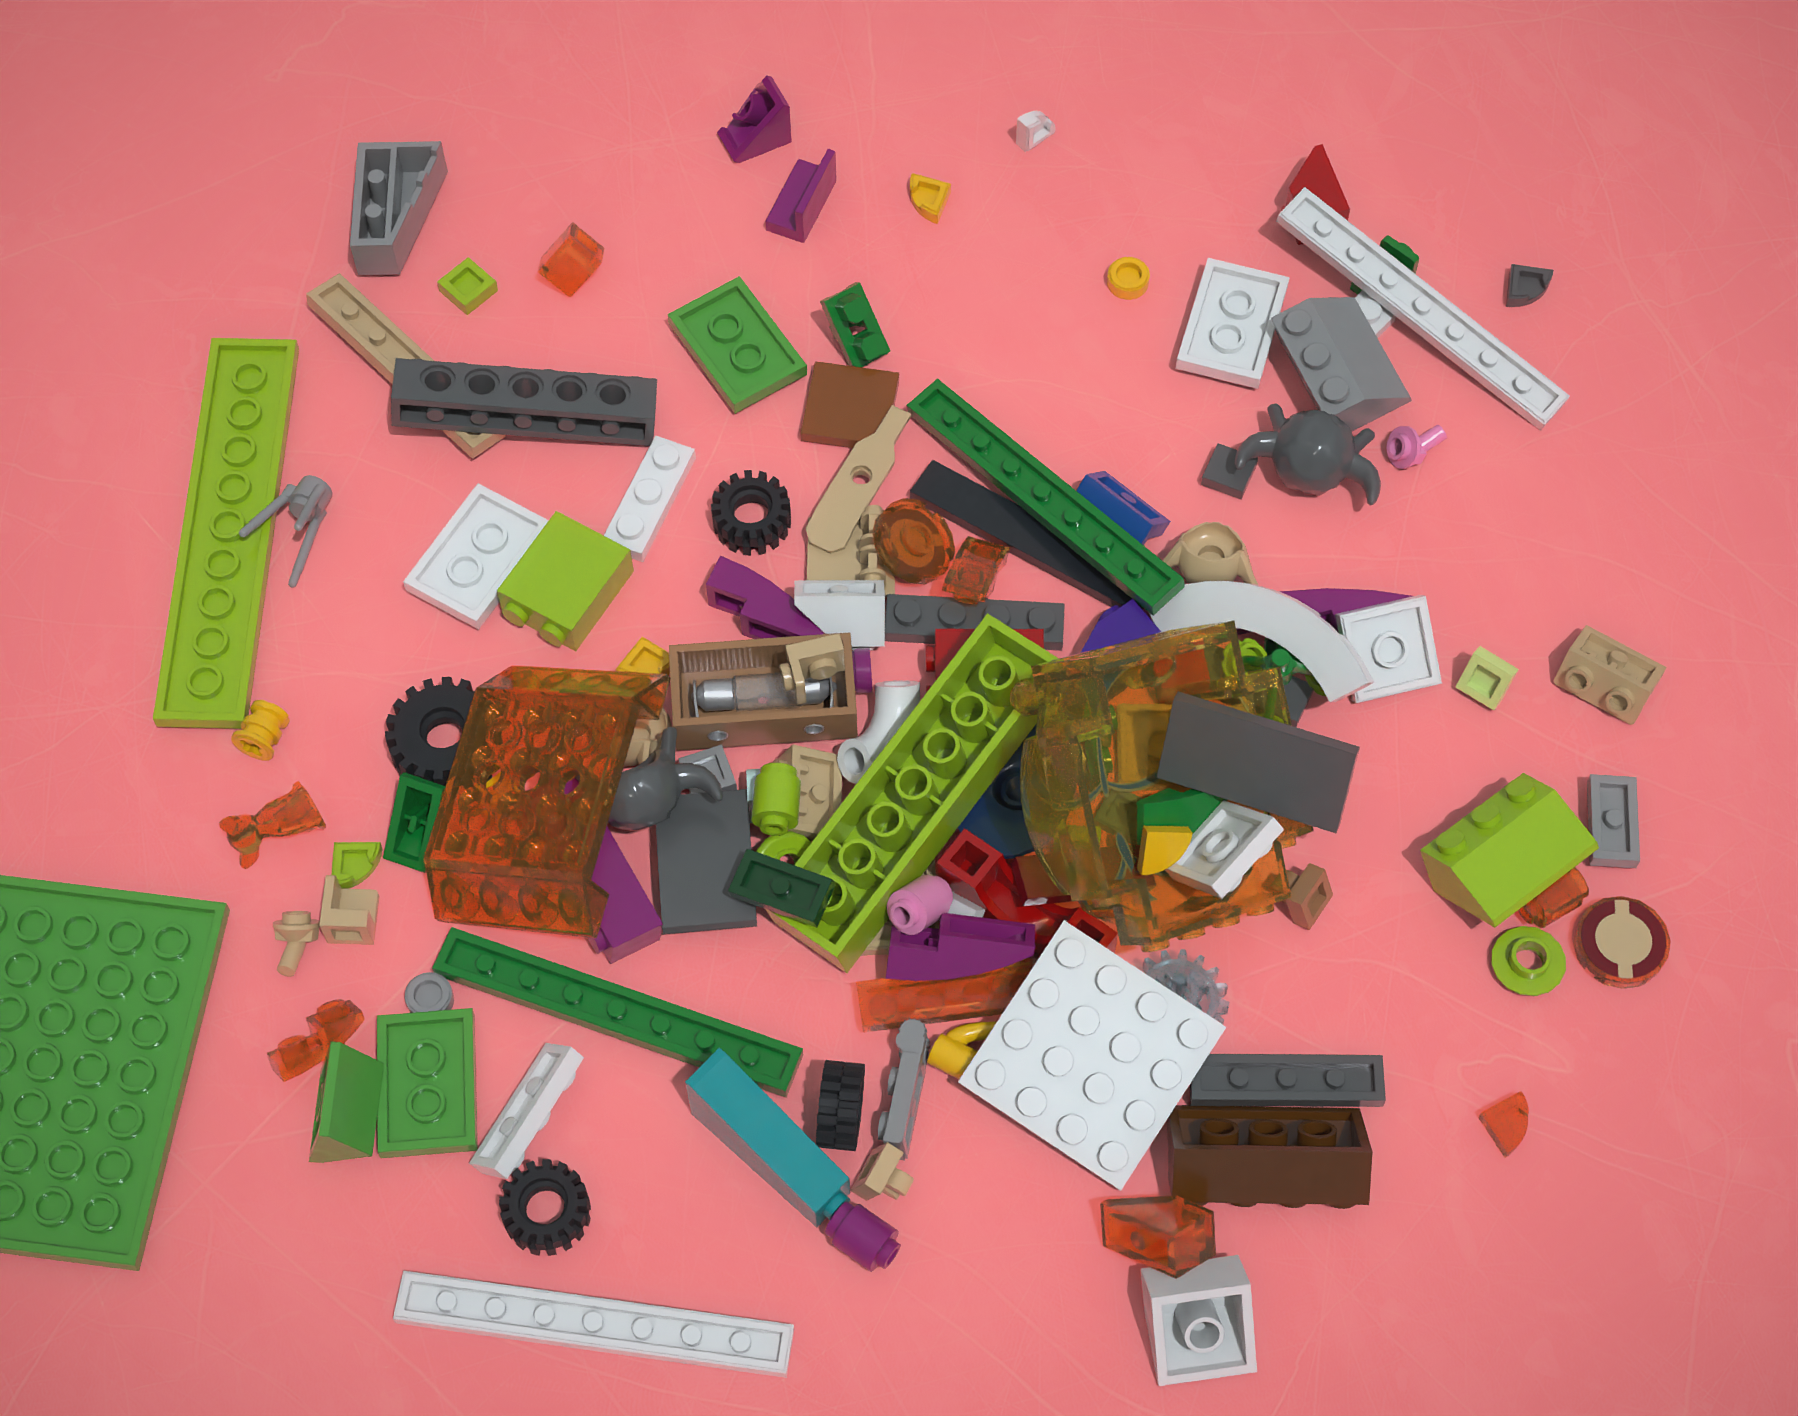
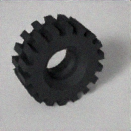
M442 677V685L434 686L432 678L424 680L422 682L425 689L419 692L414 686L407 689L405 692L408 700L404 702L397 698L392 705L396 715L388 714L386 725L388 731H385V739L393 764L397 768L399 776L405 772L446 786L450 798L459 797L457 789L466 787L468 794L477 790L475 781L479 778L484 783L492 778L490 766L498 769L502 762L500 752L505 751V741L496 706L492 699L488 700L486 691L478 686L473 691L471 682L461 678L458 686L454 685L452 677ZM453 723L461 727L462 737L452 746L436 748L432 747L427 741L428 733L440 724Z

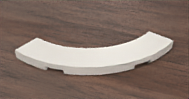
M1204 581L1185 584V587L1154 616L1150 614L1154 624L1166 636V640L1188 631L1213 626L1241 628L1269 638L1286 648L1306 666L1322 687L1330 703L1337 702L1375 683L1363 660L1342 634H1339L1314 609L1274 589L1234 581Z

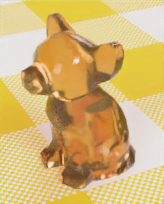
M299 781L292 784V789L289 793L266 803L255 815L244 813L228 816L219 822V827L226 832V838L230 846L240 852L239 863L243 869L250 868L257 861L259 847L263 838L291 836L301 832L309 833L316 829L325 830L327 828L315 803Z

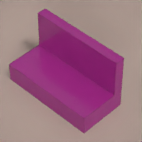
M827 149L819 165L798 158L765 221L766 231L805 243L837 181L836 152L834 150Z

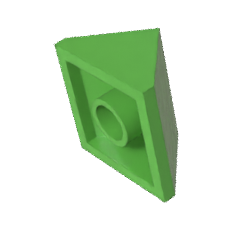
M330 1042L320 1071L308 1162L324 1163L372 1156L384 1063L341 1042Z

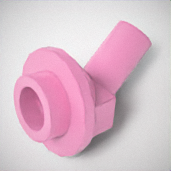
M1439 424L1420 436L1410 426H1399L1391 432L1386 446L1388 459L1393 466L1401 469L1421 464L1427 455L1426 452L1447 439V435Z

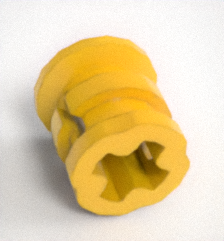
M255 700L250 707L252 714L245 716L241 723L242 730L235 731L231 736V741L244 754L258 760L267 761L274 756V749L271 745L278 744L282 737L280 729L286 728L290 720L288 718L289 715L276 704L265 700Z

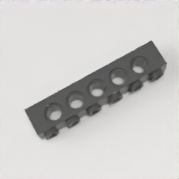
M396 358L391 393V426L650 446L654 437L657 379L639 376H618L555 371L552 369L542 370L468 364L464 362L453 363Z

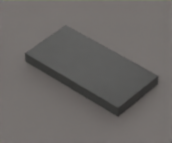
M1178 691L1172 704L1157 778L1337 833L1341 824L1360 747Z

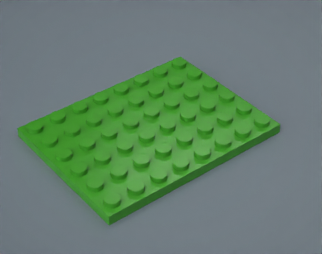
M0 875V1253L133 1271L140 1270L230 913L227 903Z

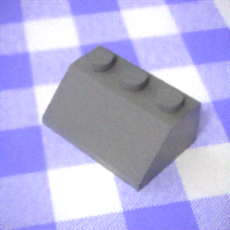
M1355 297L1308 298L1271 318L1278 338L1317 410L1334 414L1347 424L1352 431L1412 401Z

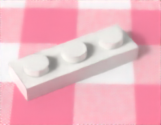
M655 435L604 534L605 537L630 549L632 559L644 562L696 460L695 449Z
M545 1043L469 1164L482 1174L508 1179L510 1174L523 1162L525 1151L536 1133L549 1121L550 1111L562 1092L573 1083L576 1070L584 1057L571 1046Z

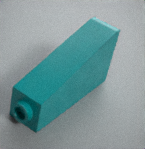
M721 1048L717 1049L685 1081L691 1114L816 1228L826 1218L831 1220L832 1216L844 1202H850L848 1197L850 1194L849 1177Z

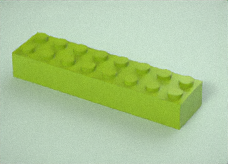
M987 613L795 863L797 867L833 879L836 884L818 927H813L765 909L774 923L845 973H848L889 919L887 913L889 897L924 873L1068 683L1062 660Z

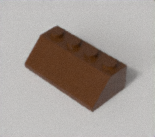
M1176 1105L1167 1119L1168 1180L1172 1202H1182L1193 1207L1204 1206L1207 1203H1231L1238 1207H1252L1257 1203L1280 1204L1288 1208H1300L1306 1204H1328L1338 1209H1348L1355 1205H1369L1373 1151L1360 1108Z

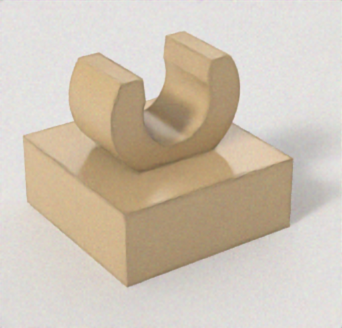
M888 1142L874 1148L850 1191L866 1201L881 1195L882 1192L895 1200L900 1195L906 1196L914 1178L896 1168L904 1152Z

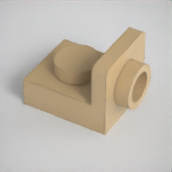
M840 634L785 645L787 663L779 665L785 692L794 691L797 705L806 703L805 679L823 680L832 677L837 672L845 671L844 648Z

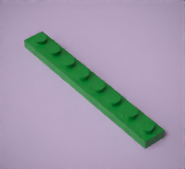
M938 378L907 404L908 412L911 413L912 418L1134 599L1151 615L1154 616L1185 587L1184 578Z
M451 927L432 967L434 973L440 974L453 982L700 1067L717 1049L721 1048L761 1089L786 1098L804 1055L803 1048Z

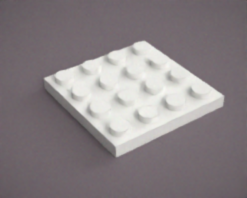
M1064 920L958 1083L1121 1191L1225 1031L1226 1026Z

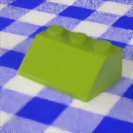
M1522 773L1449 829L1442 832L1437 838L1423 847L1420 852L1433 891L1495 928L1598 850L1599 847L1595 838L1555 789Z

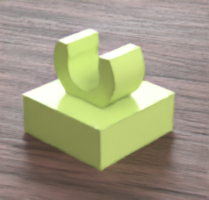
M1479 646L1471 656L1456 688L1490 709L1495 710L1503 700L1519 669Z

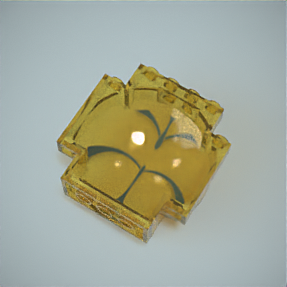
M1234 620L1171 629L1031 666L1033 678L1021 679L1015 684L1010 692L1012 707L1023 716L1037 715L1036 735L1024 740L1020 767V792L1023 815L1035 853L1050 879L1064 895H1071L1072 901H1078L1082 910L1102 921L1116 924L1120 945H1140L1142 952L1162 950L1170 947L1169 939L1177 937L1178 940H1187L1206 934L1204 928L1206 926L1212 925L1213 928H1222L1240 923L1239 915L1246 913L1247 916H1258L1273 912L1275 910L1274 903L1292 897L1282 849L1297 845L1296 837L1313 832V826L1230 800L1227 801L1273 816L1284 831L1275 839L1271 850L1259 858L1242 876V881L1238 887L1227 893L1223 899L1177 882L1165 870L1155 874L1141 875L1137 869L1140 845H1137V801L1167 788L1182 793L1192 789L1157 778L1172 704L1178 691L1292 726L1280 666L1245 671Z

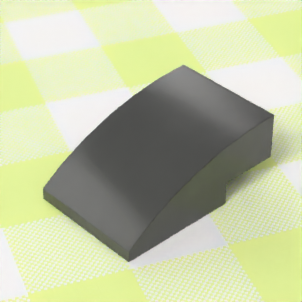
M747 789L722 791L723 798L721 801L714 800L707 792L681 794L676 807L671 811L670 818L656 824L663 934L757 927L756 905L736 899L728 892L746 849L752 850Z

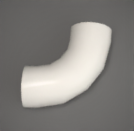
M893 680L875 684L874 713L869 727L862 735L844 741L838 750L837 761L839 769L849 782L858 783L920 702V682Z

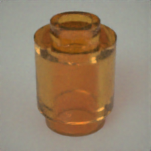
M1574 867L1520 908L1518 912L1528 924L1534 923L1540 928H1545L1579 908L1583 903V899L1589 895L1588 885L1579 870Z

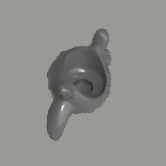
M1276 403L1271 404L1267 407L1273 431L1258 432L1250 435L1236 452L1235 467L1237 470H1241L1253 458H1272L1276 473L1285 487L1299 490L1306 494L1320 496L1330 489L1337 488L1339 483L1345 478L1357 482L1363 487L1366 493L1367 504L1370 506L1376 503L1380 494L1381 480L1378 470L1371 461L1359 454L1375 438L1374 431L1366 428L1354 437L1352 430L1347 424L1334 414H1329L1325 411H1301L1292 414L1286 419L1280 405Z
M670 726L662 732L660 748L654 750L645 761L632 769L619 773H602L597 769L588 770L577 759L566 761L564 768L589 792L576 802L569 813V833L574 843L582 848L586 843L585 833L588 825L600 817H603L611 826L624 830H638L650 827L670 818L671 811L676 807L683 789L698 788L707 792L714 800L721 801L723 798L721 785L716 776L704 766L693 763L675 764L677 729Z

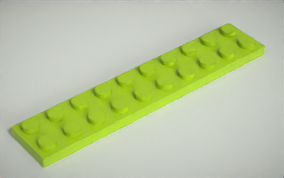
M211 338L153 720L157 727L242 729L241 723L245 716H249L277 511L246 537H240L239 531L279 497L299 356V346L295 339Z

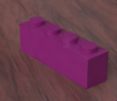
M566 772L525 791L523 810L520 811V817L528 834L531 837L537 834L545 848L541 850L542 857L552 875L559 873L567 888L563 889L570 909L574 914L581 912L589 927L585 931L592 948L597 954L603 952L608 962L612 964L659 941L663 923L602 817L588 825L585 833L586 843L582 848L577 846L572 840L568 829L569 813L576 802L588 794V792L572 774Z

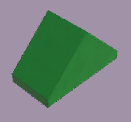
M405 772L400 775L383 855L384 859L424 873L429 870L455 816L446 786Z

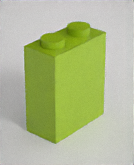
M555 511L497 589L502 614L507 620L517 626L523 627L527 625L535 629L548 643L557 647L564 645L576 652L634 572L631 550Z

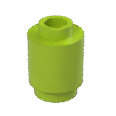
M768 763L760 768V774L755 777L751 821L760 828L761 832L767 835H784L788 830L798 825L801 780L797 777L795 767L785 763Z

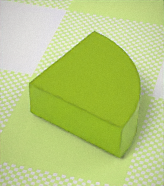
M334 842L331 875H336L342 889L357 886L374 872L382 856L383 848L381 842Z

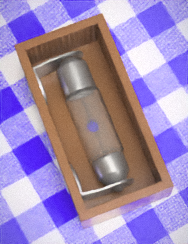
M851 633L669 645L672 724L677 729L676 751L707 749L721 744L723 747L858 737ZM840 634L844 648L845 671L837 672L832 677L823 680L805 679L806 703L797 705L794 691L785 692L779 665L787 663L785 645Z

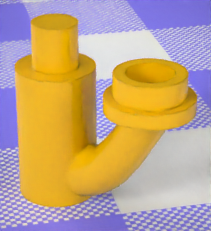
M997 1021L964 1024L950 1030L946 1035L941 1033L930 1051L927 1063L960 1079L978 1052L967 1046V1044L986 1040Z

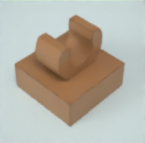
M1312 863L1307 865L1300 876L1292 871L1283 870L1274 883L1276 888L1283 890L1279 899L1287 904L1293 923L1307 930L1311 929L1333 896L1326 870Z

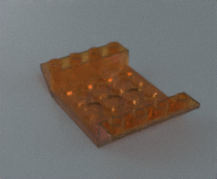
M512 665L476 687L424 855L434 918L437 921L597 938L609 893L591 879L637 719L659 720L671 679L667 674ZM501 769L499 780L491 787L486 788L488 777ZM540 772V779L535 787L525 791V784L528 778ZM580 775L578 786L572 792L564 794L566 783Z

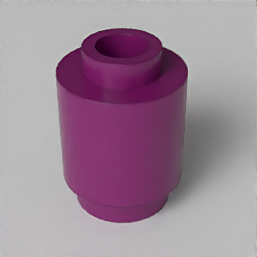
M848 1201L838 1208L825 1230V1234L833 1239L832 1245L870 1272L874 1271L878 1266L886 1269L894 1260L901 1247V1244L896 1241L899 1234L897 1229L861 1204L854 1206Z

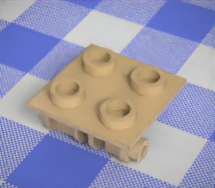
M868 505L865 508V512L861 514L860 521L846 548L830 554L810 544L808 539L807 580H884L885 597H887V594H895V571L883 559L879 551L882 550V546L877 545L876 540L878 522L885 514L882 507L879 505Z

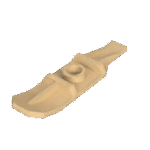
M892 405L876 432L855 444L805 528L810 544L830 554L846 548L860 521L861 514L870 505L895 464L894 446L910 420L911 413ZM858 475H864L869 479V482L857 484L853 479Z

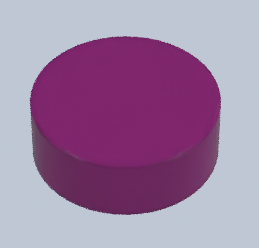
M870 648L854 649L852 651L855 691L857 694L872 693Z

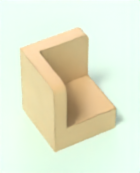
M326 875L319 926L327 944L374 945L380 898L377 890L342 889L336 875Z

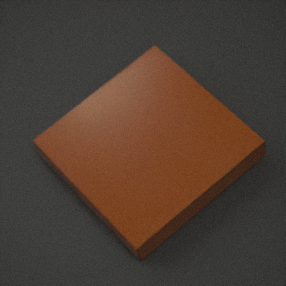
M815 361L800 433L801 441L853 448L857 442L874 434L891 406H895L899 386V372Z

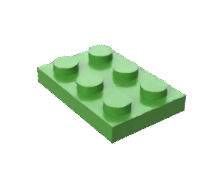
M740 276L667 314L668 323L735 414L807 375V364Z
M473 1008L377 1015V1060L384 1063L377 1113L378 1154L380 1158L477 1151L475 1014Z

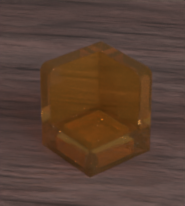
M572 222L542 255L537 272L565 295L571 297L601 265L605 248Z

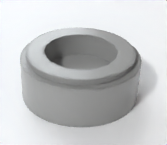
M427 972L414 977L409 982L405 990V1002L410 1013L451 1010L454 1004V994L450 983L445 977L437 973Z

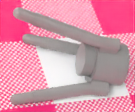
M312 475L304 476L297 486L287 484L279 497L239 531L240 537H246L287 502L290 503V512L297 518L294 525L295 530H302L305 523L310 521L288 581V585L291 588L296 587L319 525L327 514L325 507L333 495L331 487L325 481Z

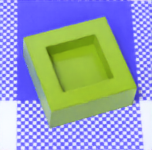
M469 257L437 281L439 292L466 315H469L498 291L496 280Z

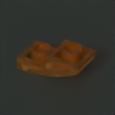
M968 536L949 568L942 591L952 593L955 600L963 603L978 604L979 601L985 603L994 591L998 573L1007 563L1010 548Z
M336 999L320 1005L317 1008V1013L305 1017L311 1035L306 1037L305 1035L288 1037L279 1042L277 1049L266 1053L272 1070L283 1082H286L318 1065L325 1059L331 1041L344 1044L356 1032L365 1020L362 1010L350 999L347 1001Z

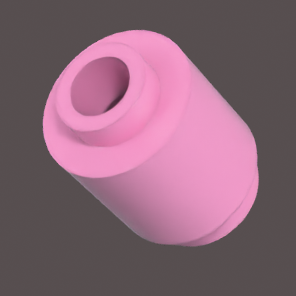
M920 876L889 897L887 902L889 919L895 928L902 933L908 935L918 934L940 920L942 913L949 912L953 901V893L949 884L941 877Z

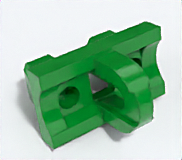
M854 282L842 291L820 300L830 323L829 328L834 339H837L849 366L863 367L891 352L860 282ZM859 326L865 327V330L852 335L849 328Z

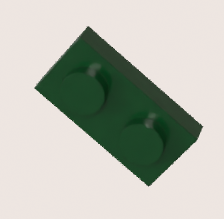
M746 849L728 892L736 899L817 928L836 884L831 878Z

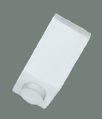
M794 580V605L825 634L850 632L853 651L857 648H870V650H873L875 647H885L884 580Z

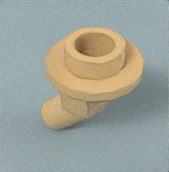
M286 911L282 913V920L273 922L275 940L287 941L277 966V971L281 975L287 977L294 976L305 950L306 942L318 940L320 921L311 919V912Z

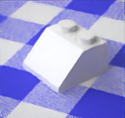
M1239 1255L1141 1268L1144 1313L1158 1386L1257 1372L1251 1283Z

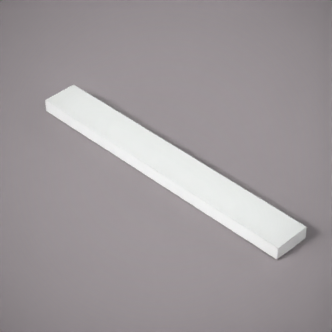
M1306 187L1278 215L1276 220L1278 224L1540 431L1569 399V394Z
M403 1271L393 1316L396 1324L787 1378L795 1330L793 1324Z

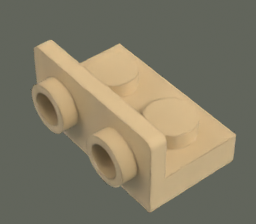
M1586 625L1568 650L1553 682L1575 696L1633 725L1650 695L1660 682L1667 667Z
M792 744L778 759L772 762L785 763L795 767L797 777L801 780L798 825L788 831L802 834L810 841H813L841 805L842 773L838 766V754Z

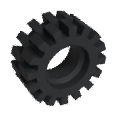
M744 470L745 478L739 479L736 472L730 475V485L723 480L718 485L719 492L714 491L712 496L713 504H711L713 528L723 546L729 542V550L736 553L739 546L743 547V555L751 556V548H757L758 554L761 555L766 553L767 544L774 550L779 546V538L785 540L788 536V528H791L790 497L788 498V491L785 486L780 487L779 479L773 476L767 482L766 472L759 471L758 478H752V470ZM747 503H758L768 509L766 518L755 523L739 521L734 514L738 507Z
M833 1060L825 1061L817 1114L816 1145L819 1148L856 1151L862 1114L865 1064Z
M542 1159L543 1166L536 1167L535 1162L531 1161L526 1163L528 1170L521 1173L517 1168L512 1173L514 1180L511 1183L505 1181L502 1187L504 1197H499V1206L505 1229L509 1237L515 1240L519 1248L524 1250L527 1247L530 1249L531 1254L540 1256L541 1250H546L548 1256L557 1255L556 1248L563 1246L565 1251L572 1248L571 1241L574 1238L578 1241L581 1240L584 1236L583 1227L589 1226L590 1223L589 1210H591V1204L585 1184L581 1182L580 1175L575 1170L570 1172L567 1164L559 1161L558 1166H553L551 1159ZM542 1191L555 1192L564 1200V1209L561 1216L549 1224L535 1223L527 1216V1205L530 1199Z

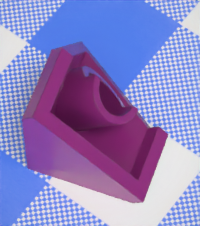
M766 75L762 82L755 86L739 111L732 114L733 119L727 128L721 127L717 131L733 161L742 163L792 142L790 106L774 79Z

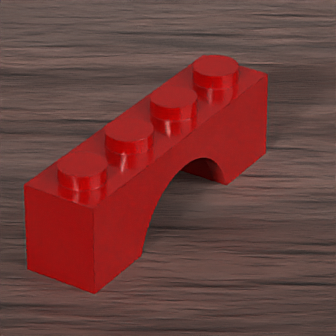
M964 828L937 861L936 876L944 879L949 884L952 892L984 908L983 918L1035 924L1034 953L1038 956H1041L1064 920L1115 953L1118 932L1080 906L1077 908H1065L1054 903L1022 906L1013 871L1007 864L1003 854Z

